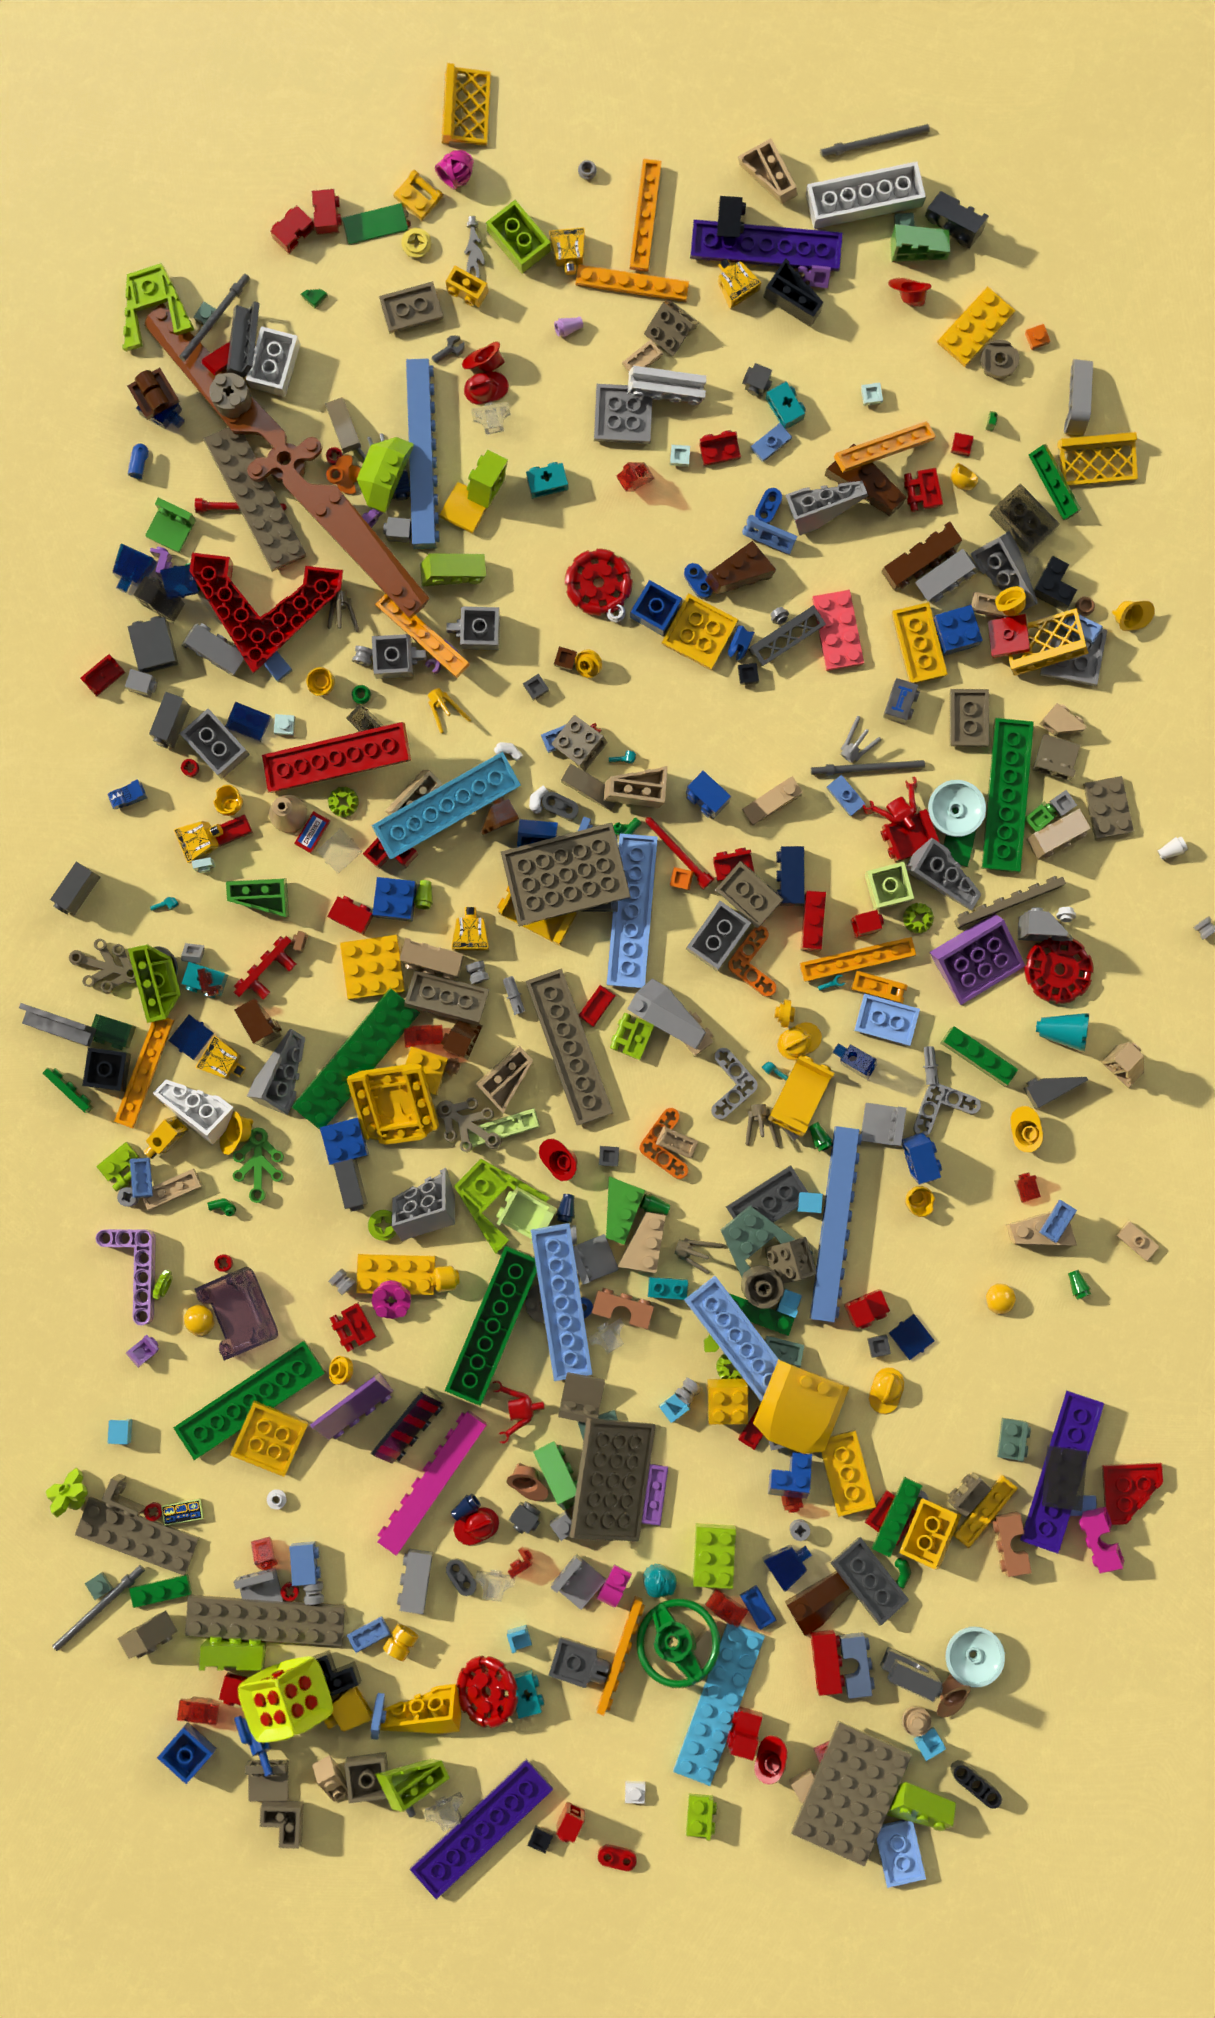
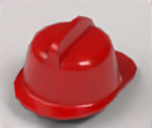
M894 278L888 282L891 288L900 291L902 301L910 306H923L927 290L932 287L929 283L906 278Z
M493 342L486 347L472 352L463 360L462 367L464 369L478 367L485 372L496 370L505 363L499 351L500 342Z
M496 371L478 373L467 380L464 386V394L467 400L474 404L496 401L507 394L509 388L508 381L503 374Z
M547 1139L541 1143L539 1147L540 1159L552 1175L560 1181L572 1179L577 1169L576 1155L559 1140Z
M478 1508L477 1512L455 1522L454 1535L462 1544H477L492 1537L497 1532L499 1518L495 1511L490 1508Z
M777 1736L765 1737L758 1748L754 1771L758 1780L764 1784L770 1785L779 1781L786 1769V1745Z

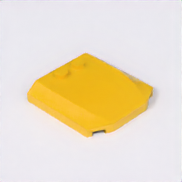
M411 1063L359 1071L348 1076V1086L364 1139H375L379 1143L387 1145L422 1140L431 1131L438 1129L439 1123L422 1065Z
M778 1359L753 1424L767 1440L803 1454L823 1452L826 1449L850 1387Z

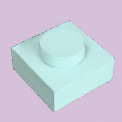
M880 383L861 386L864 406L883 402Z
M671 445L670 465L689 467L690 446Z
M275 714L274 734L294 735L295 716Z
M211 857L192 861L193 869L199 871V873L211 871L210 868L215 867L214 860Z

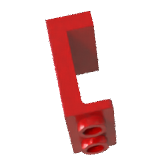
M927 809L919 811V813L911 817V820L916 825L913 830H909L904 822L900 824L890 823L882 826V831H880L884 842L887 841L889 857L894 859L895 863L912 857L931 838L940 843Z

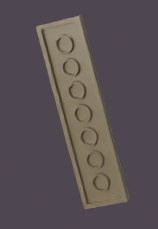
M228 427L205 437L204 442L271 571L273 572L306 557V553L267 478L261 482H255L249 477L247 472L248 466L256 457L244 434H234Z
M562 968L527 980L528 990L576 1125L578 1126L612 1114L613 1111Z
M189 1595L187 1600L185 1636H215L227 1639H259L271 1642L342 1646L345 1605H306L303 1602Z

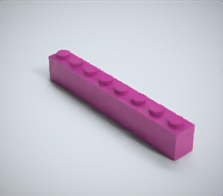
M468 1410L466 1414L463 1412L456 1420L458 1423L456 1429L453 1430L451 1428L445 1436L447 1442L444 1446L439 1445L434 1452L436 1458L433 1462H427L422 1470L425 1472L422 1478L417 1477L411 1487L414 1489L411 1494L406 1493L400 1501L402 1504L400 1510L397 1511L395 1509L389 1517L391 1521L389 1526H383L377 1536L380 1539L377 1543L397 1556L486 1427L487 1423Z

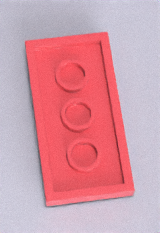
M850 590L813 596V605L826 623L825 626L818 630L826 671L863 665L864 659Z

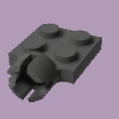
M560 1637L549 1676L586 1688L588 1682L591 1681L604 1684L607 1680L611 1663L597 1656L598 1648Z

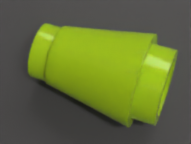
M420 880L414 899L416 908L430 909L433 904L431 881Z

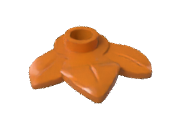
M344 455L338 458L335 465L328 468L326 476L329 482L336 484L341 492L353 494L356 492L354 482L357 481L361 468L352 465V456ZM334 471L339 472L340 475L338 478L333 477L332 474Z

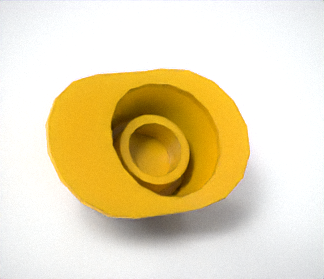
M1016 586L1005 589L995 599L997 610L1002 611L1007 616H1019V613L1026 606V595L1022 587Z
M1124 601L1116 610L1112 611V614L1115 616V620L1121 630L1130 631L1147 626L1153 619L1155 608L1150 601Z
M800 1023L780 1035L777 1044L778 1050L787 1059L794 1060L798 1059L799 1056L803 1057L819 1047L822 1039L821 1031L812 1023Z
M1028 1106L1016 1108L1010 1118L1014 1143L1023 1152L1036 1151L1043 1141V1129L1039 1115L1033 1108Z
M233 1111L228 1127L219 1141L221 1151L224 1154L230 1155L239 1143L245 1142L250 1138L253 1120L240 1116L238 1112Z
M887 1367L881 1369L876 1374L869 1393L870 1406L874 1411L887 1414L897 1408L904 1389V1379L898 1370Z

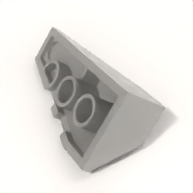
M863 481L841 483L837 487L828 488L827 485L815 490H810V487L802 488L786 494V499L798 533L803 535L825 525L866 498L868 494Z
M933 838L920 847L906 865L907 872L913 877L971 911L981 896V893L971 879L962 871L960 864L953 859L948 848Z

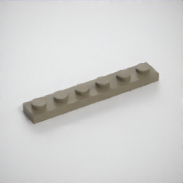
M1051 877L1046 880V884L1041 886L1039 883L1029 886L1028 891L1023 893L1021 890L1010 894L1011 897L1008 899H1004V897L998 898L993 901V905L988 907L986 904L978 906L973 913L963 912L954 921L957 928H960L1061 888L1066 884L1064 877Z

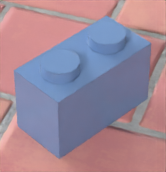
M315 1541L292 1543L289 1546L292 1586L316 1584L318 1578H321V1568L317 1566V1558L320 1557L319 1546L316 1547Z

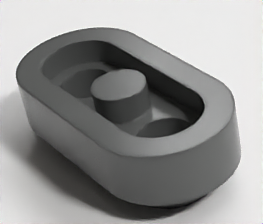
M548 792L543 796L542 804L547 811L567 820H572L578 815V805L573 800L555 792ZM551 799L556 802L553 806L548 804ZM568 807L573 809L570 814L565 811Z
M455 1558L450 1560L446 1566L448 1577L461 1595H472L477 1587L475 1578L461 1559ZM458 1565L460 1570L456 1572L452 1567ZM467 1581L471 1586L465 1588L463 1583Z

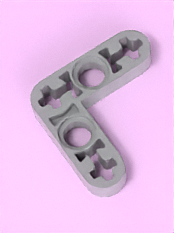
M727 1048L718 1049L714 1057L718 1065L736 1085L712 1106L711 1113L716 1119L727 1117L753 1094L758 1086L756 1079ZM719 1052H727V1059L729 1061L734 1059L735 1062L726 1069L724 1065H727V1062L718 1059L720 1057ZM737 1065L741 1068L742 1072L739 1076L731 1074L732 1066ZM746 1080L748 1082L752 1081L754 1083L752 1084L753 1089H747L744 1092L747 1095L743 1097V1094L736 1088L740 1086V1089L745 1087L744 1082ZM733 1092L740 1096L739 1102L735 1104L729 1100V1095ZM725 1099L727 1104L732 1106V1109L729 1110L726 1107L723 1110L725 1113L723 1116L721 1114L716 1115L717 1109L715 1107H722L725 1104L722 1100Z
M941 1084L929 1085L917 1114L913 1130L915 1134L920 1133V1129L917 1127L923 1124L924 1119H920L923 1116L924 1118L931 1119V1122L926 1121L925 1127L927 1131L922 1133L925 1136L930 1134L941 1104L968 1114H974L980 1110L981 1103L978 1098ZM938 1087L940 1095H936L934 1101H938L937 1104L927 1101V1098L932 1099L933 1093L930 1091ZM951 1093H955L959 1097L956 1104H951L948 1100V1096ZM963 1096L966 1097L964 1099L966 1102L973 1100L976 1108H972L970 1111L968 1105L962 1104V1108L959 1107ZM927 1104L934 1107V1113L930 1116L924 1113V1107Z

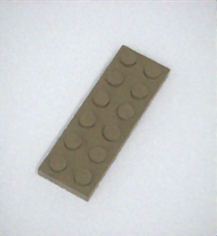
M89 1497L76 1530V1536L183 1576L186 1575L199 1537L168 1525L164 1526V1524L157 1521H149L141 1515L130 1517L124 1514L122 1509L109 1508L105 1505L106 1502Z

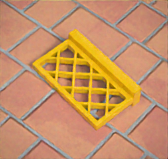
M447 63L441 143L449 144V141L486 146L491 72L454 67L455 64ZM457 74H465L469 80L461 84L457 79ZM478 76L486 77V83L481 87L474 80ZM471 82L478 89L473 94H470L465 88ZM461 90L468 97L463 102H460L456 97V94ZM478 93H481L485 98V101L481 104L473 98ZM470 100L476 106L472 112H469L464 106ZM460 108L467 115L462 120L455 115V112ZM477 111L484 115V119L480 122L473 117ZM469 118L475 124L471 130H468L463 124ZM459 126L466 132L463 136H454V130ZM478 128L483 133V139L475 138L472 132Z
M1137 432L1060 439L1057 443L1060 450L1061 472L1068 486L1137 480L1135 442L1137 440ZM1123 446H1131V454L1128 458H1125L1119 452ZM1104 448H1110L1114 452L1109 460L1100 454ZM1088 449L1096 454L1090 462L1082 456L1084 451ZM1066 451H1072L1077 456L1071 464L1065 459ZM1116 455L1124 461L1119 469L1110 463ZM1097 456L1106 463L1100 471L1092 465ZM1079 458L1087 464L1082 472L1073 466ZM1126 463L1132 468V476H1125L1120 471ZM1107 465L1115 471L1114 475L1110 478L1101 473ZM1088 467L1097 473L1093 479H1088L1083 475ZM1070 468L1078 474L1074 481H1067L1066 473Z
M1077 608L1027 623L1028 630L1033 627L1039 630L1034 638L1029 636V640L1032 641L1030 643V650L1035 643L1043 646L1042 650L1036 654L1031 651L1025 652L1021 658L1016 660L1013 659V655H1008L1011 670L1014 676L1089 654ZM1075 616V622L1072 626L1063 623L1066 617ZM1050 622L1057 624L1053 632L1045 629L1046 625ZM1061 626L1069 629L1064 638L1056 634ZM1042 631L1050 635L1046 643L1037 640ZM1072 632L1080 635L1081 640L1071 642L1068 638ZM1054 637L1062 641L1059 647L1053 648L1049 646Z

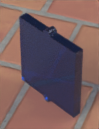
M175 565L173 568L160 570L167 599L185 598V596L199 594L196 581L190 573V565L178 567Z
M189 1014L168 1041L176 1046L179 1052H184L194 1060L214 1033L205 1027L203 1022H199Z
M912 1314L903 1322L900 1321L899 1325L889 1332L890 1336L909 1360L920 1352L923 1353L924 1349L934 1342V1339L915 1314Z

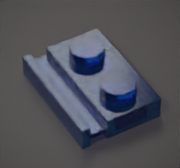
M235 701L225 727L261 742L271 716Z

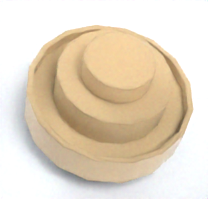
M911 1706L903 1713L902 1725L911 1736H923L931 1727V1717L923 1707Z

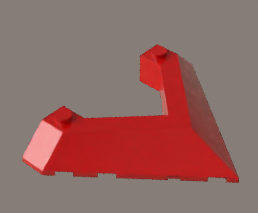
M192 552L190 573L253 674L325 606L342 587L343 570L305 566L303 584L293 594L285 597L276 604V607L260 617L231 581L233 561L230 557Z

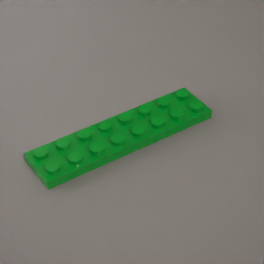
M995 718L981 869L1021 872L1033 721Z
M389 988L291 1107L318 1129L327 1126L351 1097L347 1082L348 1076L359 1071L374 1069L420 1012L416 1009L405 1007V1000Z
M304 1340L173 1427L193 1460H196L242 1429L254 1401L274 1408L326 1372Z

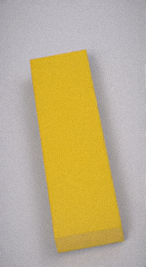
M1001 1475L992 1486L991 1491L974 1508L953 1536L969 1549L1018 1488Z

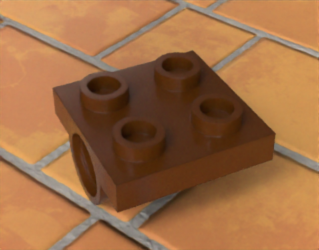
M160 367L154 371L146 370L139 373L135 377V382L127 385L147 420L180 402Z

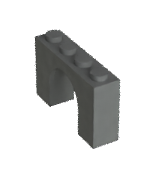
M887 1647L880 1666L889 1672L888 1680L893 1684L935 1702L936 1697L939 1698L941 1696L943 1687L942 1682L931 1666Z

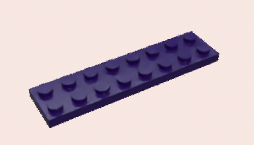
M694 220L690 259L711 261L728 259L729 262L734 263L742 262L745 264L781 266L786 258L792 268L804 266L807 269H812V265L831 267L830 271L839 272L843 232L744 224V234H740L739 238L717 237V221Z
M1066 1390L1024 1526V1534H1022L1020 1541L1057 1554L1059 1553L1104 1407L1103 1402Z
M526 1758L410 1867V1871L431 1895L438 1899L553 1790V1787Z

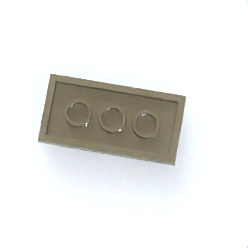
M415 970L404 1006L479 1026L489 989Z

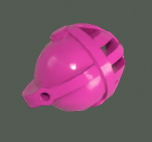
M454 150L446 154L435 165V171L446 185L456 189L466 185L469 181L474 159L466 151Z

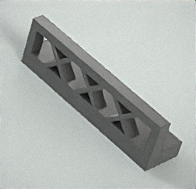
M255 301L249 309L236 305L233 312L227 372L237 374L243 378L246 377L253 367L260 304Z
M813 605L752 645L748 650L752 656L755 654L763 667L825 626L826 623ZM813 615L820 623L816 627L806 626L807 620ZM795 627L803 628L802 636L799 638L791 636L792 629ZM780 637L787 638V644L784 648L775 647L776 640ZM763 648L772 649L771 655L764 660L759 651Z
M20 1003L19 1009L26 1011L22 1024L89 1047L91 1046L97 1028Z

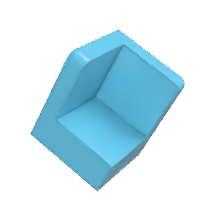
M800 1192L797 1211L821 1213L823 1194Z
M784 1289L776 1311L796 1318L797 1308L802 1296Z
M675 1394L659 1405V1408L671 1423L690 1409Z
M132 1419L109 1420L108 1444L131 1443Z
M527 1625L507 1631L512 1654L516 1653L517 1649L532 1645Z
M935 1728L929 1729L923 1736L914 1738L926 1761L946 1750Z

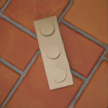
M191 1169L153 1186V1196L144 1197L143 1201L147 1210H150L198 1189L202 1185L195 1169Z

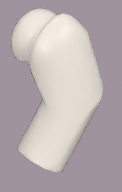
M500 742L494 749L496 754L501 752L509 753L516 762L523 757V754L512 743Z
M541 786L530 796L529 807L535 814L540 813L543 809L541 799L548 793L544 786Z

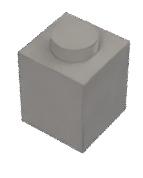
M388 517V521L384 523L383 534L386 535L387 540L410 543L411 519Z
M130 669L125 688L128 691L151 697V694L156 690L157 682H155L156 679L153 675Z
M564 1511L550 1521V1526L560 1541L570 1535L572 1518L567 1511Z

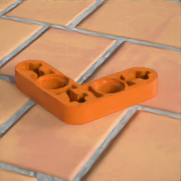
M760 926L759 928L755 927L730 959L728 968L734 975L759 994L769 997L776 991L775 983L750 964V961L769 936L768 930ZM762 930L764 931L763 936L765 938H759L756 943L760 945L757 947L754 942L749 941V938L754 940L757 936L755 931L760 932ZM747 944L754 948V952L751 955H746L743 952V947ZM739 960L741 961L740 966L742 968H745L746 965L749 967L743 976L740 975L741 969H733L732 961L737 962ZM750 971L756 972L758 976L754 982H750L747 979V973ZM761 977L764 978L762 983L765 985L770 983L772 985L770 987L772 992L767 991L765 993L762 985H759L758 988L755 986Z
M668 1108L661 1114L641 1142L640 1152L674 1178L682 1179L688 1173L687 1165L666 1149L657 1145L658 1137L654 1135L656 1127L665 1126L659 1122L661 1119L665 1122L667 1119L665 1114L667 1112L671 1113L673 1111L676 1118L675 1121L670 1120L667 1124L671 1126L669 1129L672 1130L678 1122V1111L674 1108ZM644 1143H652V1149H654L655 1151L657 1150V1147L661 1149V1151H659L656 1154L655 1159L651 1158V1156L653 1155L652 1152H644ZM662 1153L669 1156V1162L665 1165L660 1164L658 1161V1157ZM673 1159L676 1160L674 1165L677 1167L682 1165L684 1167L683 1175L679 1174L677 1176L675 1174L676 1170L672 1167L670 1171L667 1169Z

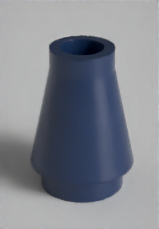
M563 1194L556 1213L557 1221L572 1223V1220L575 1219L574 1195Z
M466 1495L456 1508L451 1511V1514L456 1521H459L461 1518L477 1512L481 1506L475 1495Z

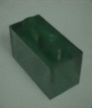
M99 1014L95 1015L91 1026L97 1028L93 1039L94 1042L104 1044L107 1041L112 1043L111 1047L123 1050V1047H130L136 1026Z

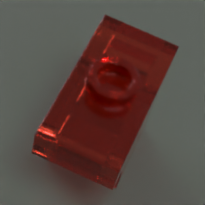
M628 462L623 466L624 469L616 475L626 492H634L640 486L654 479L645 462Z
M422 1025L404 1028L405 1048H411V1046L443 1045L441 1044L443 1026Z
M717 1588L714 1589L705 1603V1606L710 1608L716 1616L737 1628L748 1613V1609Z
M196 1696L190 1699H180L177 1720L216 1725L220 1703L213 1702L212 1698Z

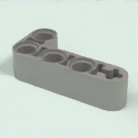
M1073 359L1070 373L1069 412L1065 421L1064 434L1084 436L1091 415L1093 361Z

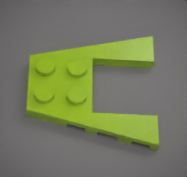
M161 263L127 274L125 297L127 299V307L124 313L126 325L123 329L125 341L122 345L124 351L127 352L143 347L137 312L162 303H169L173 330L177 336L194 330L170 277Z
M480 1158L454 1187L496 1254L509 1239L482 1212L508 1186L513 1190L519 1187L544 1202H547L550 1198Z

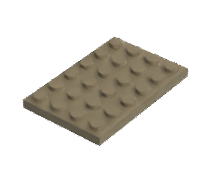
M612 822L501 851L519 927L631 898Z
M587 1418L570 1530L571 1538L639 1541L655 1424Z
M838 1721L791 1833L865 1867L910 1761L911 1753Z

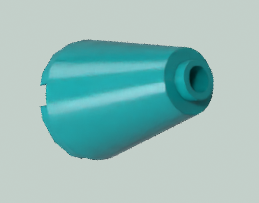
M1089 1013L1041 1017V1021H1037L1036 1032L1039 1033V1037L1085 1052Z

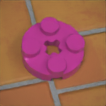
M385 1281L373 1292L372 1306L379 1317L388 1319L404 1317L410 1308V1291L397 1281ZM391 1296L394 1300L397 1301H395L394 1303H389L387 1300Z

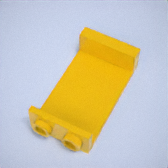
M508 885L506 891L509 893L505 899L502 898L497 906L499 909L498 913L518 924ZM577 912L524 925L523 927L560 946Z
M799 1056L768 1120L803 1137L834 1072L825 1065L814 1063V1060L808 1056Z

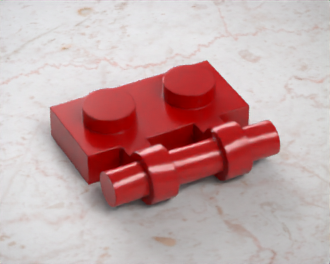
M936 468L917 471V479H912L911 473L904 474V488L907 489V503L910 505L911 512L918 511L917 503L921 502L923 509L943 505ZM919 486L921 495L915 496L914 487Z
M359 1302L341 1311L343 1320L339 1321L337 1315L329 1318L333 1324L331 1327L334 1331L336 1330L341 1339L339 1342L345 1347L347 1352L354 1349L351 1341L356 1340L358 1346L377 1337ZM347 1324L352 1335L347 1336L342 1326Z

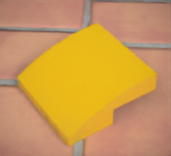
M457 482L439 517L473 534L487 508L469 500L467 486Z

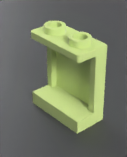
M516 1187L514 1192L509 1191L505 1199L508 1203L505 1208H500L496 1216L499 1218L496 1224L500 1226L503 1223L532 1239L531 1229L548 1227L557 1208Z

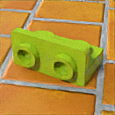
M689 1794L686 1836L706 1837V1840L710 1841L711 1835L715 1834V1822H712V1814L716 1815L717 1802H713L712 1795Z

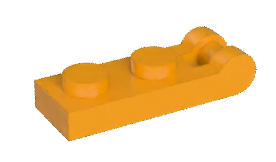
M856 971L851 990L903 1004L904 991H907L908 985ZM892 987L897 989L896 995L891 994Z

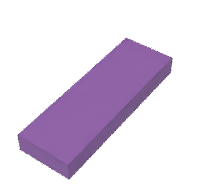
M650 1464L641 1523L661 1525L668 1466Z

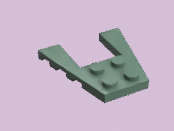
M752 1206L747 1207L720 1229L741 1277L750 1269L745 1260L773 1237H776L780 1244L796 1240ZM761 1284L760 1290L763 1289L764 1284Z

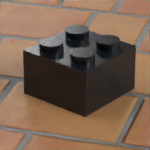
M88 1047L82 1086L125 1092L131 1054Z

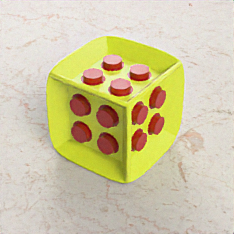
M314 1657L295 1658L272 1665L249 1677L238 1687L239 1699L247 1724L257 1742L266 1743L289 1739L308 1731L333 1713L332 1699L324 1674Z

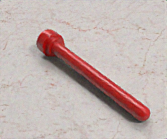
M195 498V513H204V511L207 512L208 510H240L236 502H207L203 498ZM280 503L283 511H285L287 506L284 503Z
M647 817L645 820L647 825L694 872L699 882L698 885L705 889L711 884L714 878L710 874H706V872L703 873L651 817Z

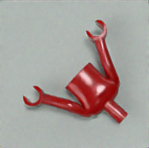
M912 777L914 782L912 784L908 783L907 780L905 781L909 792V804L904 797H899L886 806L889 811L887 812L874 806L873 801H869L871 807L866 808L863 805L864 813L870 815L876 812L893 824L904 822L909 830H913L916 827L911 820V817L916 813L914 790L917 788L916 777Z
M493 1381L492 1383L500 1384V1389L493 1392L501 1391L519 1398L508 1400L510 1421L524 1419L513 1425L506 1432L502 1431L499 1433L506 1434L507 1439L500 1441V1443H506L510 1435L532 1420L534 1411L545 1409L544 1402L532 1403L528 1394L504 1387L500 1381Z

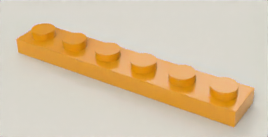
M643 159L630 270L648 272L662 162L659 160Z
M578 265L576 286L686 302L689 281Z
M925 421L837 452L834 455V459L841 471L846 472L931 442L935 439L936 435L928 422Z
M386 594L375 604L456 678L470 665L467 660L416 615L409 619Z
M912 937L799 964L803 981L807 982L916 956Z
M166 1018L151 1023L114 1122L134 1128L175 1020Z
M637 1596L634 1597L597 1706V1713L603 1716L606 1710L610 1711L613 1699H610L612 1691L616 1692L619 1680H616L618 1673H622L625 1667L624 1655L630 1652L632 1643L629 1641L631 1635L636 1634L638 1628L636 1620L638 1616H642L645 1607L642 1604V1598Z

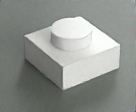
M625 1781V1803L645 1804V1781Z

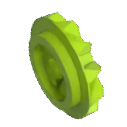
M338 787L331 792L328 798V806L336 816L348 817L358 808V796L354 790L348 787ZM339 796L343 799L347 797L346 802L349 807L345 805L339 806L340 801L337 797Z
M917 902L906 908L903 922L911 932L923 933L933 925L934 915L932 909L926 904ZM915 913L918 915L925 913L922 918L923 924L920 921L912 923L916 917Z
M378 1210L369 1218L368 1230L377 1240H389L396 1235L392 1226L386 1227L385 1234H383L382 1227L375 1226V1224L382 1223L383 1216L386 1223L392 1224V1212L389 1210Z
M165 1270L162 1272L154 1286L153 1298L159 1300L166 1295L173 1279L171 1271Z
M722 1354L716 1364L717 1373L720 1378L743 1379L737 1370H733L731 1375H729V1368H726L724 1364L730 1365L731 1361L725 1354Z

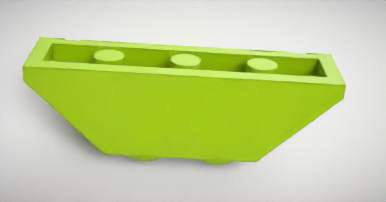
M394 437L370 446L357 477V482L368 507L386 514L414 447L413 443Z
M148 944L128 948L147 1023L166 1019L181 995L171 956Z

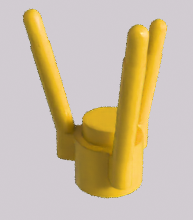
M436 688L428 694L430 699L428 704L432 708L440 733L444 731L436 707H442L447 716H450L451 714L445 705L447 701L468 722L471 721L467 714L440 688Z

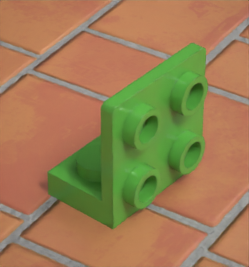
M158 497L155 502L158 511L145 536L179 553L196 519L192 513Z

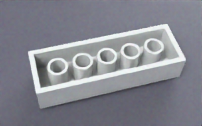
M918 162L807 184L806 198L813 229L923 207L926 198Z

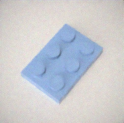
M864 994L854 1031L910 1046L920 1009Z
M899 1820L883 1824L876 1840L887 1888L925 1880L926 1877L914 1823Z

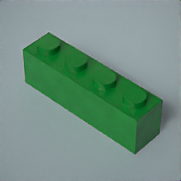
M955 1026L949 1029L940 1043L1003 1086H1007L1019 1070Z

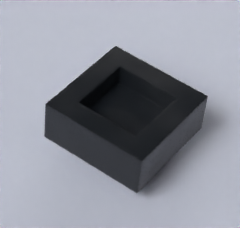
M757 663L737 666L740 685L759 683Z
M535 1825L527 1846L545 1854L552 1840L553 1833Z

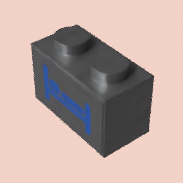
M896 678L883 718L905 724L907 719L911 720L914 712L911 706L913 702L917 701L920 692L917 691L918 685Z

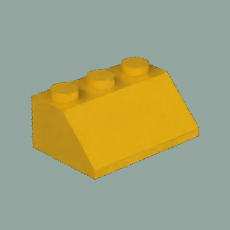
M921 1498L899 1553L935 1570L940 1569L961 1514Z

